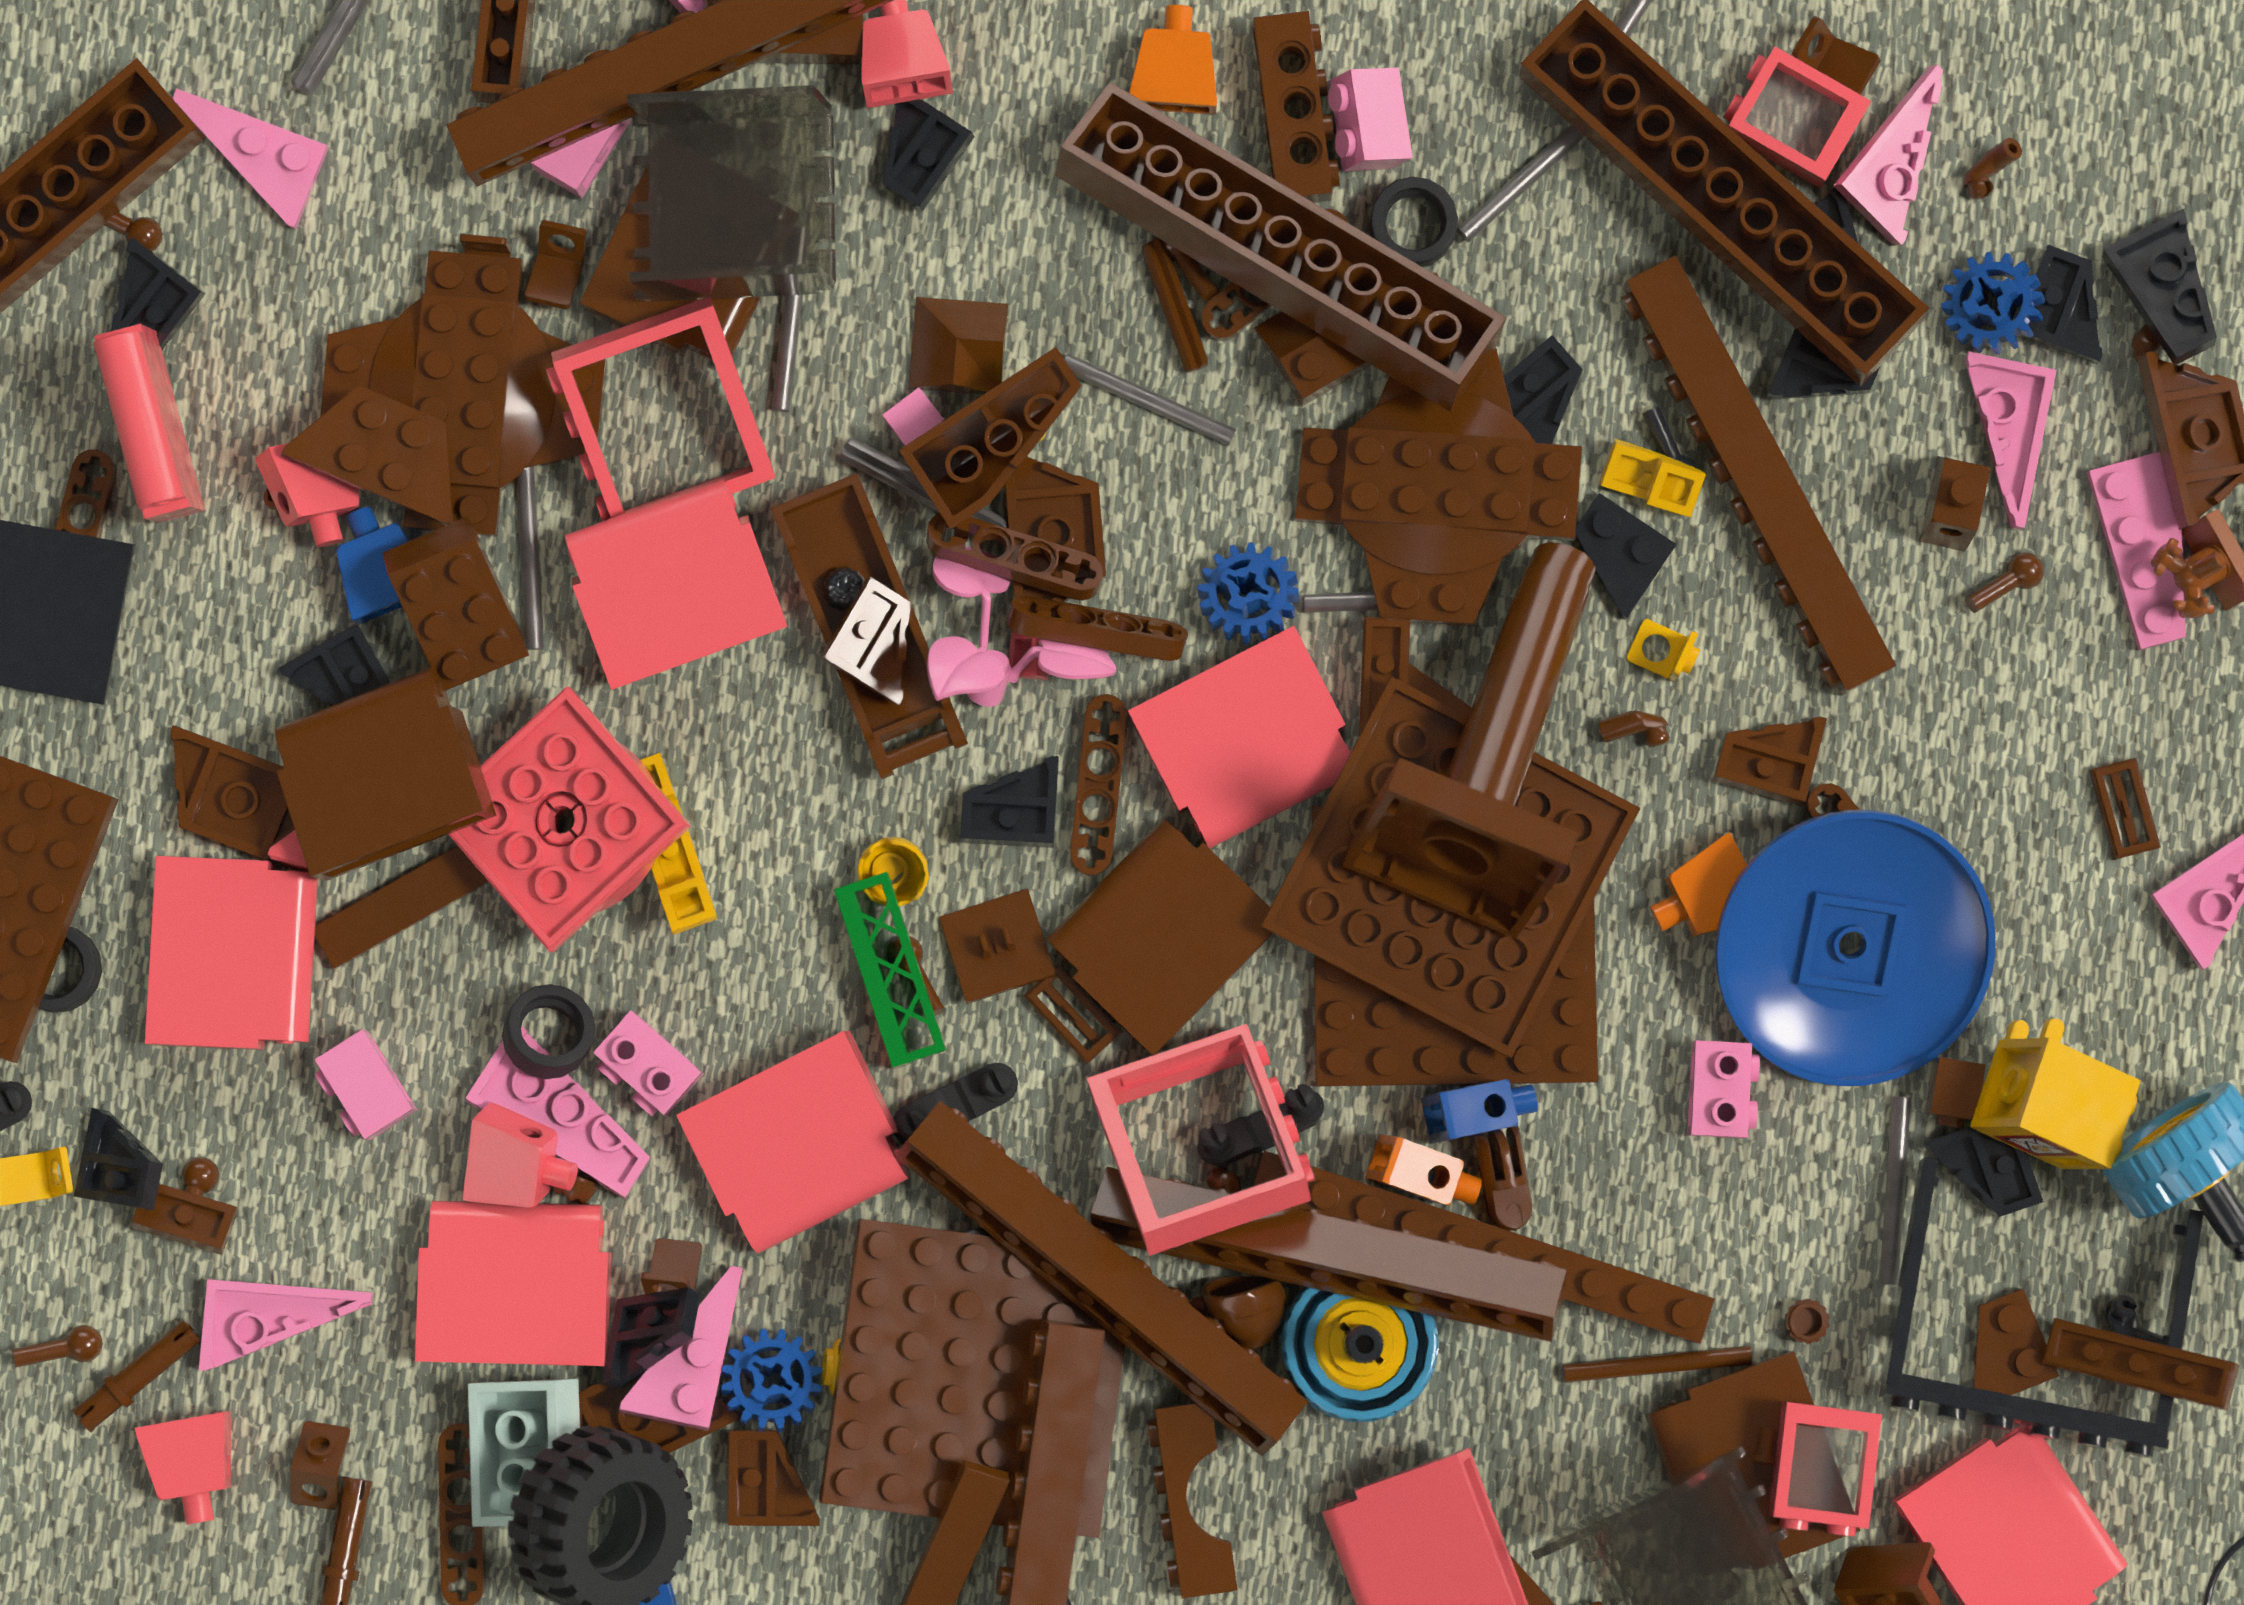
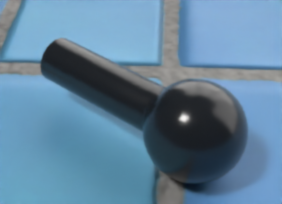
M1656 406L1643 412L1642 415L1659 453L1697 468L1691 458L1680 454L1660 407Z

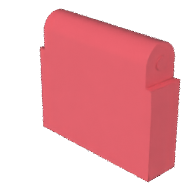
M137 324L96 335V341L93 342L137 508L142 510L144 519L161 523L205 511L162 348L158 342V333L142 324Z
M724 478L564 535L569 549V557L578 576L572 578V587L611 690L788 627L748 515L738 517L732 492H729Z
M1295 626L1128 710V716L1178 813L1180 814L1188 810L1199 837H1202L1209 849L1333 786L1351 752L1339 733L1345 729L1346 724Z
M156 856L145 1044L264 1050L265 1041H276L280 1044H293V1042L308 1043L318 879L310 877L309 872L301 870L276 871L274 863L263 860Z
M842 1031L676 1115L725 1217L735 1214L749 1244L757 1254L909 1179L906 1165L895 1157L899 1151L892 1138V1135L898 1133L896 1124L851 1031Z
M432 1201L429 1216L428 1248H419L415 1362L605 1366L609 1346L612 1252H602L604 1237L603 1206L538 1203L535 1207L526 1208L478 1202Z
M2020 1425L2006 1433L2004 1437L1995 1443L1988 1438L1982 1439L1891 1500L1917 1541L1931 1542L1935 1553L1932 1563L1960 1605H2089L2097 1600L2093 1590L2113 1578L2128 1565L2046 1440L2042 1437L2031 1435L2032 1427Z
M1469 1447L1367 1483L1355 1490L1356 1498L1343 1500L1336 1503L1335 1506L1321 1511L1356 1605H1528Z

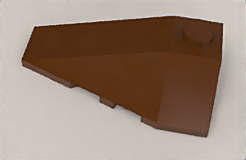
M1282 311L1254 327V330L1302 407L1371 366V364Z
M1056 347L899 450L950 529L992 502L1082 387Z

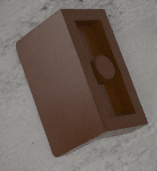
M1931 1542L1851 1547L1847 1550L1833 1591L1842 1605H1941L1940 1598L1926 1577L1935 1549Z

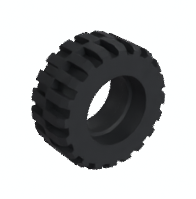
M586 1426L572 1431V1434L565 1433L551 1442L553 1446L551 1449L544 1448L533 1459L536 1464L531 1470H525L519 1481L523 1484L519 1495H513L510 1508L514 1510V1518L508 1521L509 1538L514 1539V1544L510 1546L514 1563L520 1565L518 1567L519 1575L527 1585L532 1586L536 1594L560 1605H640V1602L649 1603L660 1594L658 1588L662 1584L667 1585L676 1574L673 1569L677 1561H683L688 1549L684 1547L686 1535L691 1536L693 1522L691 1519H688V1511L693 1510L691 1494L684 1490L689 1485L683 1470L677 1468L676 1459L668 1451L662 1450L659 1445L610 1427L598 1426L594 1428ZM614 1488L616 1508L613 1523L604 1541L595 1551L588 1555L586 1535L591 1515L603 1496Z

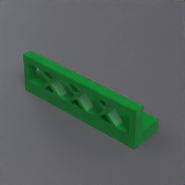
M884 872L834 889L892 1068L897 1069L912 1064L914 1061L947 1051L889 873ZM882 885L887 904L879 920L864 913L858 892ZM889 912H891L896 929L884 923ZM867 920L876 924L872 934L870 932ZM881 928L899 936L902 948L894 964L878 956L874 942ZM904 956L910 973L899 968ZM882 965L891 969L887 978H885ZM896 972L913 980L917 991L908 1009L894 1003L889 990ZM919 1000L925 1018L914 1013ZM896 1009L905 1013L901 1023ZM911 1017L928 1025L934 1044L911 1052L909 1051L904 1030Z

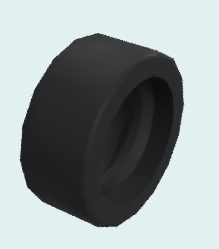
M1412 176L1395 180L1380 192L1372 206L1369 223L1370 235L1419 266H1431L1446 255L1454 242L1458 224L1455 203L1442 186L1430 179ZM1410 196L1422 197L1431 202L1439 212L1441 220L1440 232L1434 242L1425 248L1417 250L1405 249L1396 244L1389 236L1386 227L1387 213L1392 205L1400 199Z
M70 926L64 942L74 947L81 957L83 970L80 980L72 990L65 994L55 996L44 994L38 1009L53 1013L72 1011L86 1003L98 988L102 974L100 953L92 939L77 928Z
M548 984L534 986L519 995L506 1016L502 1039L506 1054L517 1068L529 1076L553 1079L564 1077L580 1066L593 1044L596 1027L593 1013L581 996L569 988ZM549 1008L558 1010L567 1016L575 1026L576 1031L575 1042L571 1049L562 1055L549 1056L540 1054L529 1047L521 1032L522 1023L527 1014L534 1009Z

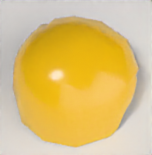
M886 837L871 843L862 852L857 866L859 881L884 872L889 873L892 881L903 872L902 877L897 882L892 883L899 907L917 901L922 896L929 880L927 859L916 844L900 837ZM882 885L863 890L871 901L886 906L887 900Z

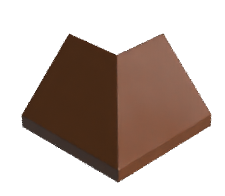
M916 297L909 389H917L919 387L921 390L983 395L1002 383L1008 304Z

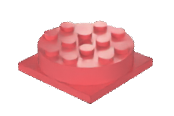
M567 686L481 765L497 816L448 835L546 949L554 953L597 912L612 907L632 893L646 877L655 859L691 827V824L657 787L641 760L628 748L620 744L575 691ZM567 810H574L575 822L571 829L575 833L570 831L562 833L559 829V819Z

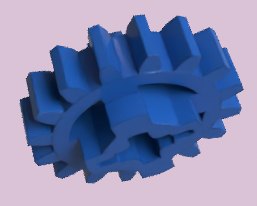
M1986 252L1984 263L1979 265L1973 257L1968 258L1970 269L1964 273L1962 270L1955 268L1952 272L1958 280L1957 284L1944 285L1943 288L1945 293L1952 298V300L1941 303L1943 312L1952 315L1945 321L1947 327L1951 332L1959 330L1956 338L1962 345L1973 339L1972 346L1977 353H1981L1986 344H1990L1995 355L2000 354L2002 343L2007 341L2014 350L2019 348L2016 337L2019 334H2023L2031 338L2034 334L2028 325L2029 322H2042L2043 319L2040 311L2034 308V306L2045 303L2042 292L2034 291L2041 285L2036 274L2027 276L2030 269L2024 261L2013 267L2014 260L2009 253H2005L2001 261L1996 262L1992 253ZM1989 276H2004L2008 278L2000 281L1989 278ZM1974 285L1970 298L1965 300L1966 294ZM1987 289L1997 299L1999 304L1997 308L2001 313L1999 317L1989 307L1987 302L1989 298L1985 293ZM2022 305L2018 316L2012 322L2016 308ZM1987 325L1997 330L1986 331L1978 328Z
M1249 542L1245 553H1239L1237 547L1231 545V557L1227 559L1216 553L1213 556L1216 569L1203 568L1202 575L1206 584L1198 585L1197 589L1199 598L1204 599L1199 603L1202 616L1211 615L1208 619L1210 628L1214 631L1224 626V637L1228 641L1236 633H1240L1244 644H1249L1251 634L1258 633L1259 638L1265 641L1268 639V629L1273 628L1279 633L1284 631L1281 618L1294 619L1296 615L1295 608L1291 603L1300 601L1299 589L1294 587L1298 584L1295 571H1287L1289 568L1288 559L1283 556L1274 561L1273 548L1267 546L1262 554L1256 553L1253 542ZM1270 575L1280 587L1279 594L1275 593L1274 587L1269 586L1268 578ZM1218 593L1223 595V599L1229 601L1227 612L1218 601Z
M760 1329L759 1341L755 1343L750 1337L745 1335L741 1341L744 1350L741 1352L731 1348L728 1352V1357L735 1363L734 1366L722 1365L721 1375L731 1379V1381L722 1384L720 1389L721 1394H733L734 1398L727 1404L728 1411L732 1412L740 1408L743 1411L740 1423L745 1425L754 1418L758 1420V1432L762 1433L766 1428L767 1422H774L778 1433L783 1432L784 1420L790 1419L796 1426L800 1425L802 1418L799 1411L802 1409L805 1412L812 1413L815 1409V1404L808 1397L821 1396L822 1386L812 1382V1380L821 1377L823 1373L822 1367H810L816 1352L812 1349L802 1353L800 1348L803 1338L800 1336L791 1343L786 1342L784 1329L779 1330L776 1339H769L766 1329ZM766 1351L779 1352L777 1356L761 1359L757 1356V1354ZM795 1362L803 1376V1389L799 1387L797 1382L792 1380L791 1369ZM774 1372L780 1375L779 1385L781 1387L775 1384L769 1389L763 1387V1375L770 1377ZM740 1373H743L744 1377L751 1381L752 1392L748 1399L741 1389ZM779 1402L787 1406L779 1410L764 1409L768 1404Z

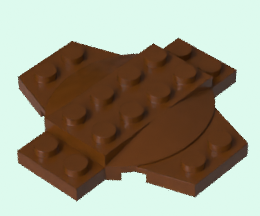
M429 250L425 294H422V298L410 305L398 318L328 334L320 417L358 385H361L446 422L452 505L451 523L469 516L478 535L497 536L503 489L513 484L516 478L527 468L578 458L580 454L586 453L581 437L571 438L562 413L570 410L564 393L555 395L546 370L554 367L552 352L573 344L539 330L530 316L519 306L524 262L522 258ZM606 359L572 370L599 443L607 368ZM408 509L404 511V528L435 531L445 526Z
M1495 348L1451 412L1389 376L1376 407L1359 419L1353 427H1348V430L1303 427L1296 521L1343 525L1353 540L1364 548L1381 618L1410 619V622L1475 627L1498 573L1497 570L1502 558L1509 555L1512 551L1518 550L1528 538L1575 541L1583 448L1582 446L1535 443V439L1531 437L1524 426L1513 416L1497 348Z

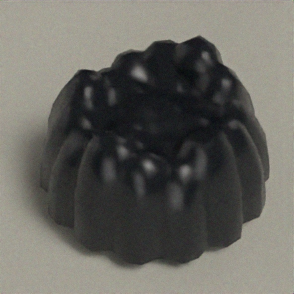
M838 567L835 571H830L828 577L824 578V585L822 587L824 599L829 601L830 607L837 608L838 611L848 610L865 581L864 577L857 570H852L850 567Z

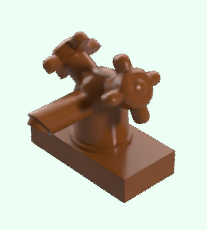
M2219 508L2201 517L2194 525L2182 529V534L2193 555L2186 559L2182 558L2179 555L2182 549L2177 547L2179 541L2175 538H2170L2167 544L2162 545L2157 550L2151 560L2154 573L2158 577L2164 573L2165 569L2169 570L2174 574L2176 586L2183 591L2184 601H2173V607L2179 611L2181 618H2199L2205 614L2210 615L2214 613V605L2209 604L2208 597L2202 596V590L2211 586L2225 611L2244 602V553Z

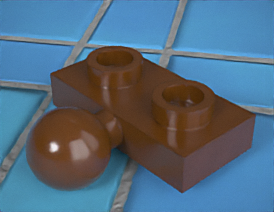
M195 1157L189 1160L182 1170V1182L186 1187L185 1191L159 1183L154 1210L136 1208L131 1224L133 1229L222 1255L238 1211L236 1206L203 1197V1194L210 1192L216 1187L219 1181V1169L211 1159Z

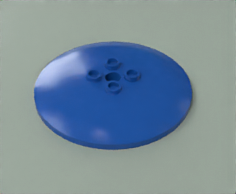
M1845 810L1828 813L1806 820L1778 835L1749 861L1736 879L1722 908L1715 941L1717 980L1724 1003L1738 1029L1752 1043L1756 1050L1778 1067L1795 1076L1826 1085L1865 1086L1883 1083L1913 1072L1935 1059L1962 1034L1972 1021L1983 1001L1993 972L1996 946L1994 917L1983 884L1972 866L1948 840L1931 828L1910 818L1884 811ZM1849 932L1860 933L1862 935L1860 949L1853 954L1841 953L1839 950L1840 939Z

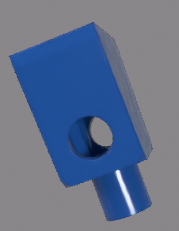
M371 506L358 509L346 516L354 540L336 547L349 612L352 620L358 625L403 607L388 577L382 552L410 540L398 523L380 528Z
M1508 1079L1420 1098L1430 1144L1517 1126V1116L1535 1113L1538 1110L1537 1097L1533 1086L1530 1084L1511 1088ZM1485 1101H1486V1102L1489 1104V1106H1490V1114H1489V1115L1486 1113V1111H1485V1109H1484V1102H1485Z

